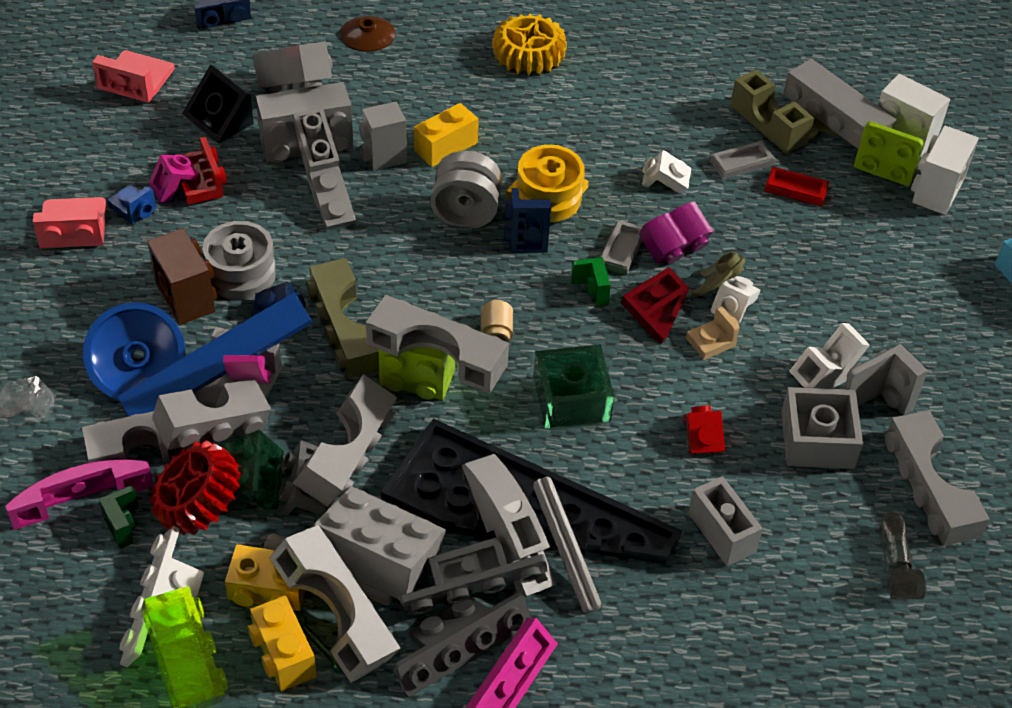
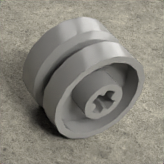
M463 150L453 152L442 158L436 169L435 183L431 193V208L435 215L444 223L452 226L478 228L491 222L497 213L502 184V173L498 165L488 156L474 151Z
M232 221L214 228L204 239L202 248L203 259H208L212 266L214 278H211L210 281L213 283L219 296L230 300H247L254 298L255 293L270 288L275 281L276 265L273 240L269 232L262 226L249 221Z

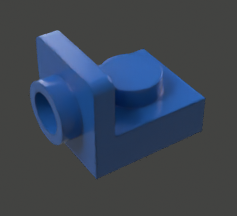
M130 184L107 199L108 206L132 224L142 218L149 217L153 210L156 209L153 190L148 186L140 191Z

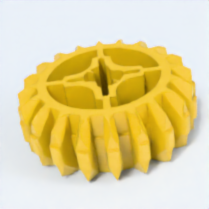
M519 13L518 17L509 16L508 21L503 20L500 26L496 27L494 38H492V47L495 59L499 60L500 66L506 65L507 71L516 68L517 74L526 71L529 76L532 71H536L540 75L543 69L550 73L552 67L558 68L559 63L565 57L567 41L564 29L559 27V23H552L551 18L544 19L541 14L532 16L529 13L528 16H523Z

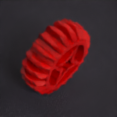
M207 440L202 444L196 441L190 448H182L179 455L173 454L172 461L168 465L163 464L165 469L161 474L156 475L158 482L151 488L154 495L150 498L149 502L153 505L151 512L161 522L160 524L168 530L176 526L180 528L179 533L183 536L187 533L195 535L199 529L206 531L212 521L218 523V517L223 511L228 512L226 507L229 502L236 500L233 492L240 488L237 482L241 476V473L237 470L239 464L222 446L219 447L217 444L210 443Z

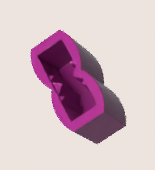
M692 201L674 209L670 213L650 220L643 225L639 236L657 264L664 261L672 264L684 256L683 252L690 249L693 252H697L709 244L708 239L714 231L696 203Z

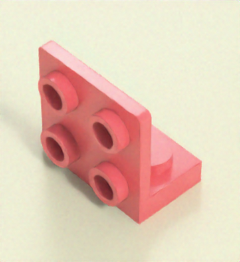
M124 50L116 60L97 55L92 62L98 89L147 103L152 100L174 71V64L127 50Z

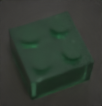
M601 344L535 351L533 378L545 429L611 421L615 396Z

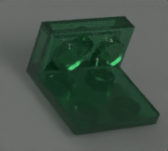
M260 430L219 444L218 446L225 448L239 464L237 470L241 473V476L237 482L240 488L233 492L234 497L238 498L247 495L265 511L277 509L279 507L278 493L281 487L284 451Z

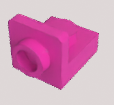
M178 154L174 156L160 155L149 185L159 202L167 203L172 201L175 192L180 186L181 179L196 180L198 173L188 157Z

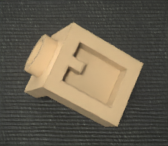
M719 307L715 311L713 321L687 331L686 339L702 359L705 360L735 347L740 327L734 316L729 315L724 307Z

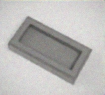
M759 141L710 154L709 161L721 178L726 179L774 166L776 159L765 144Z
M621 220L617 221L600 256L603 257L606 269L624 275L628 274L643 242L639 236V232L642 229L641 226Z

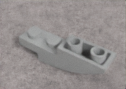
M323 107L293 113L308 182L326 231L356 224L354 211L339 168L340 160Z
M492 454L463 464L462 468L487 533L494 531L496 537L500 538L507 564L544 554L543 550L550 546L543 529L522 489L499 458ZM545 554L544 557L548 571L541 573L542 576L526 583H522L520 580L514 581L517 592L524 597L556 585Z

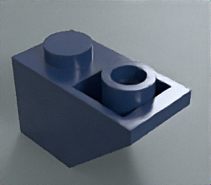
M199 0L194 5L198 29L252 19L250 0Z

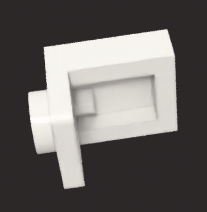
M663 150L655 158L651 157L645 163L642 170L644 173L642 185L648 188L658 180L674 191L683 193L688 189L691 168L683 161L676 159Z
M736 276L735 278L728 279L719 287L711 312L715 314L717 308L724 307L729 315L734 316L737 322L740 323L746 308L758 298L760 289L752 286L753 282L744 277Z

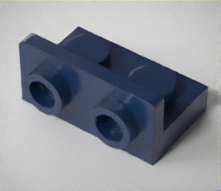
M512 188L511 200H505V218H510V223H504V241H510L511 253H548L551 214L550 200H519L518 188Z

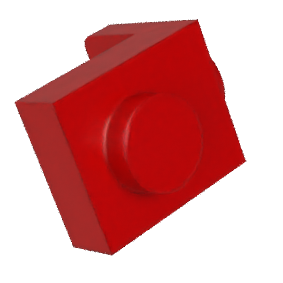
M711 406L691 407V412L682 416L683 423H686L689 454L725 452L722 411H711Z

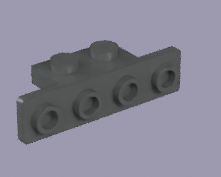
M496 537L429 557L436 585L402 595L399 599L405 613L423 614L431 611L434 608L433 605L448 601L449 604H456L466 601L470 598V594L484 590L485 593H494L504 589L506 584L520 580V582L526 583L537 580L542 576L541 573L548 571L544 554L507 564L500 538Z
M516 593L488 609L470 596L466 601L453 604L449 609L434 617L423 620L419 626L408 631L412 642L419 650L396 662L394 665L403 692L408 697L416 694L516 635L527 618H531L525 597L520 593Z

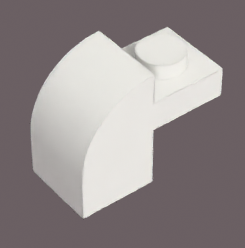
M841 323L823 348L807 347L789 372L804 388L832 389L846 382L848 371L870 345L849 323Z

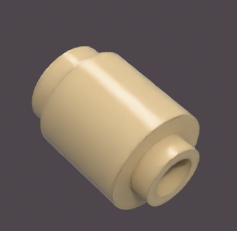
M492 300L485 303L481 308L480 332L496 336L509 343L513 337L512 306L502 300Z

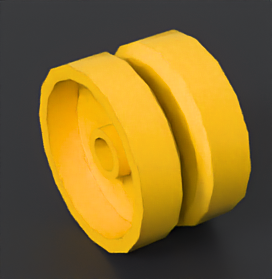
M541 145L525 152L518 162L516 188H518L519 200H550V222L562 221L574 215L579 209L582 200L585 170L581 158L572 150L559 145Z

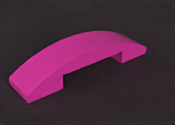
M106 460L79 465L46 477L25 489L6 505L13 530L48 520L49 516L46 509L48 507L115 486L117 490L133 486L136 492L154 486L148 462L139 460Z

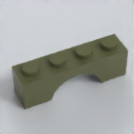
M347 258L309 266L310 280L306 281L307 292L310 299L316 298L317 300L315 310L319 322H326L327 326L324 327L329 346L335 345L337 349L334 350V357L338 369L344 368L348 379L378 372L379 352L377 348L367 345L366 325L355 323L343 314L344 309L357 300L356 279Z

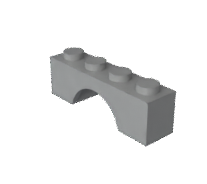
M385 295L366 321L367 345L394 356H399L405 351L418 347L439 349L451 356L456 362L459 369V382L489 394L508 366V342L496 336H490L472 329L468 325L444 318L435 312H429L411 305L404 300H398Z
M363 374L348 393L336 413L345 426L348 444L330 445L321 442L307 459L292 484L326 507H329L336 497L340 498L354 484V481L349 479L352 473L357 475L367 462L368 458L363 455L365 451L371 452L382 435L377 432L379 427L384 429L395 414L390 409L397 397Z
M930 410L893 417L885 434V444L888 451L894 452L897 457L901 476L909 480L913 488L915 503L918 507H923L928 516V526L931 533L938 535L943 546L982 538L990 518L975 491L960 489L948 484L935 472L932 466L931 459L937 455L944 435Z
M316 525L289 536L282 541L269 558L289 588L310 591L322 598L332 609L338 624V636L330 652L350 683L385 665L398 652L400 646L320 526Z

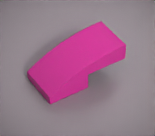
M223 355L225 369L233 382L255 378L258 384H271V370H265V356Z

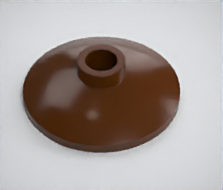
M376 16L353 18L346 22L341 29L342 41L348 47L363 52L384 49L395 38L393 25L387 20Z

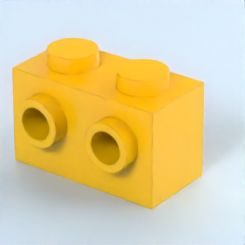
M459 103L414 126V152L433 167L450 153L466 150L478 143L479 118Z
M236 544L225 579L228 600H232L237 605L249 607L253 604L261 605L286 595L292 609L300 611L306 590L289 588L269 558L275 550Z
M286 595L251 608L252 624L248 625L247 629L254 647L261 646L264 655L261 656V661L268 678L275 677L281 692L316 678L315 656Z

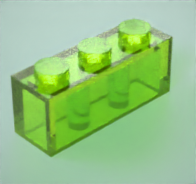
M186 586L145 598L141 613L172 708H208L221 703L225 695L224 690L228 689L227 679L222 667L216 668L212 656V654L216 653L215 643L210 631L204 632L200 620L204 618V612L199 597H193L190 587Z

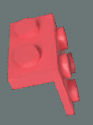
M94 197L49 199L44 201L42 213H34L33 225L39 248L102 246L104 243L106 218L105 199Z

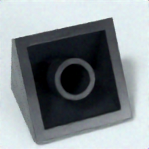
M210 64L182 114L220 144L254 124L251 94L217 67Z

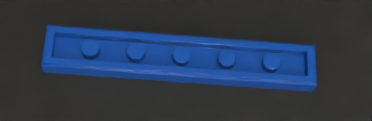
M294 292L120 394L118 398L128 417L134 414L153 412L159 395L192 390L195 393L226 375L227 371L223 363V355L258 356L313 322Z

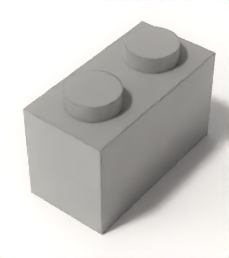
M397 101L362 109L363 122H359V130L364 140V144L360 145L363 161H369L373 171L407 163L406 119Z
M722 476L693 489L688 514L724 564L729 566L755 554L763 528L726 479Z

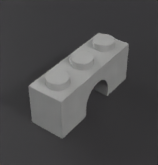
M255 378L223 384L216 404L217 408L202 405L196 399L192 390L159 395L152 419L167 450L180 447L189 448L196 441L199 443H203L206 440L208 442H220L231 437L254 435L262 432L271 408Z
M153 412L134 414L129 417L98 422L94 425L82 427L89 463L106 460H126L129 452L141 445L156 447L161 453L163 463L172 461L173 454L179 455L182 447L167 450L152 419Z

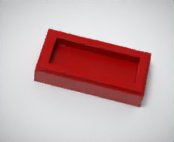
M772 166L764 191L822 207L830 181Z

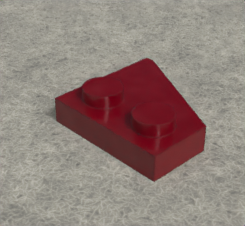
M668 267L623 295L620 303L655 340L662 344L665 342L690 288Z

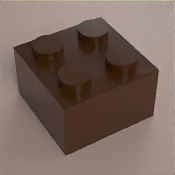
M184 228L147 240L155 284L177 323L182 325L214 313V300L217 299V293L213 283L210 281L211 278H214V272L209 260L201 258L202 253L195 238L190 239Z

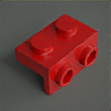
M206 137L200 138L201 150L180 154L189 158L198 173L196 180H180V186L188 205L222 198V185L227 184L223 166H217L219 160L215 146H209Z

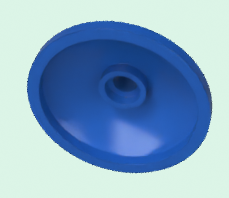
M138 302L117 305L105 311L91 325L83 345V362L89 378L100 391L116 400H119L118 396L186 356L183 334L172 317L158 307ZM136 351L144 353L143 359L139 362L133 361L132 358Z

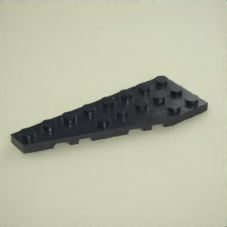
M434 418L381 491V500L428 520L439 527L496 537L494 531L488 533L486 531L462 465L495 454L525 494L543 529L549 546L557 547L533 488L534 482L544 477H550L553 481L580 551L666 565L682 534V530Z

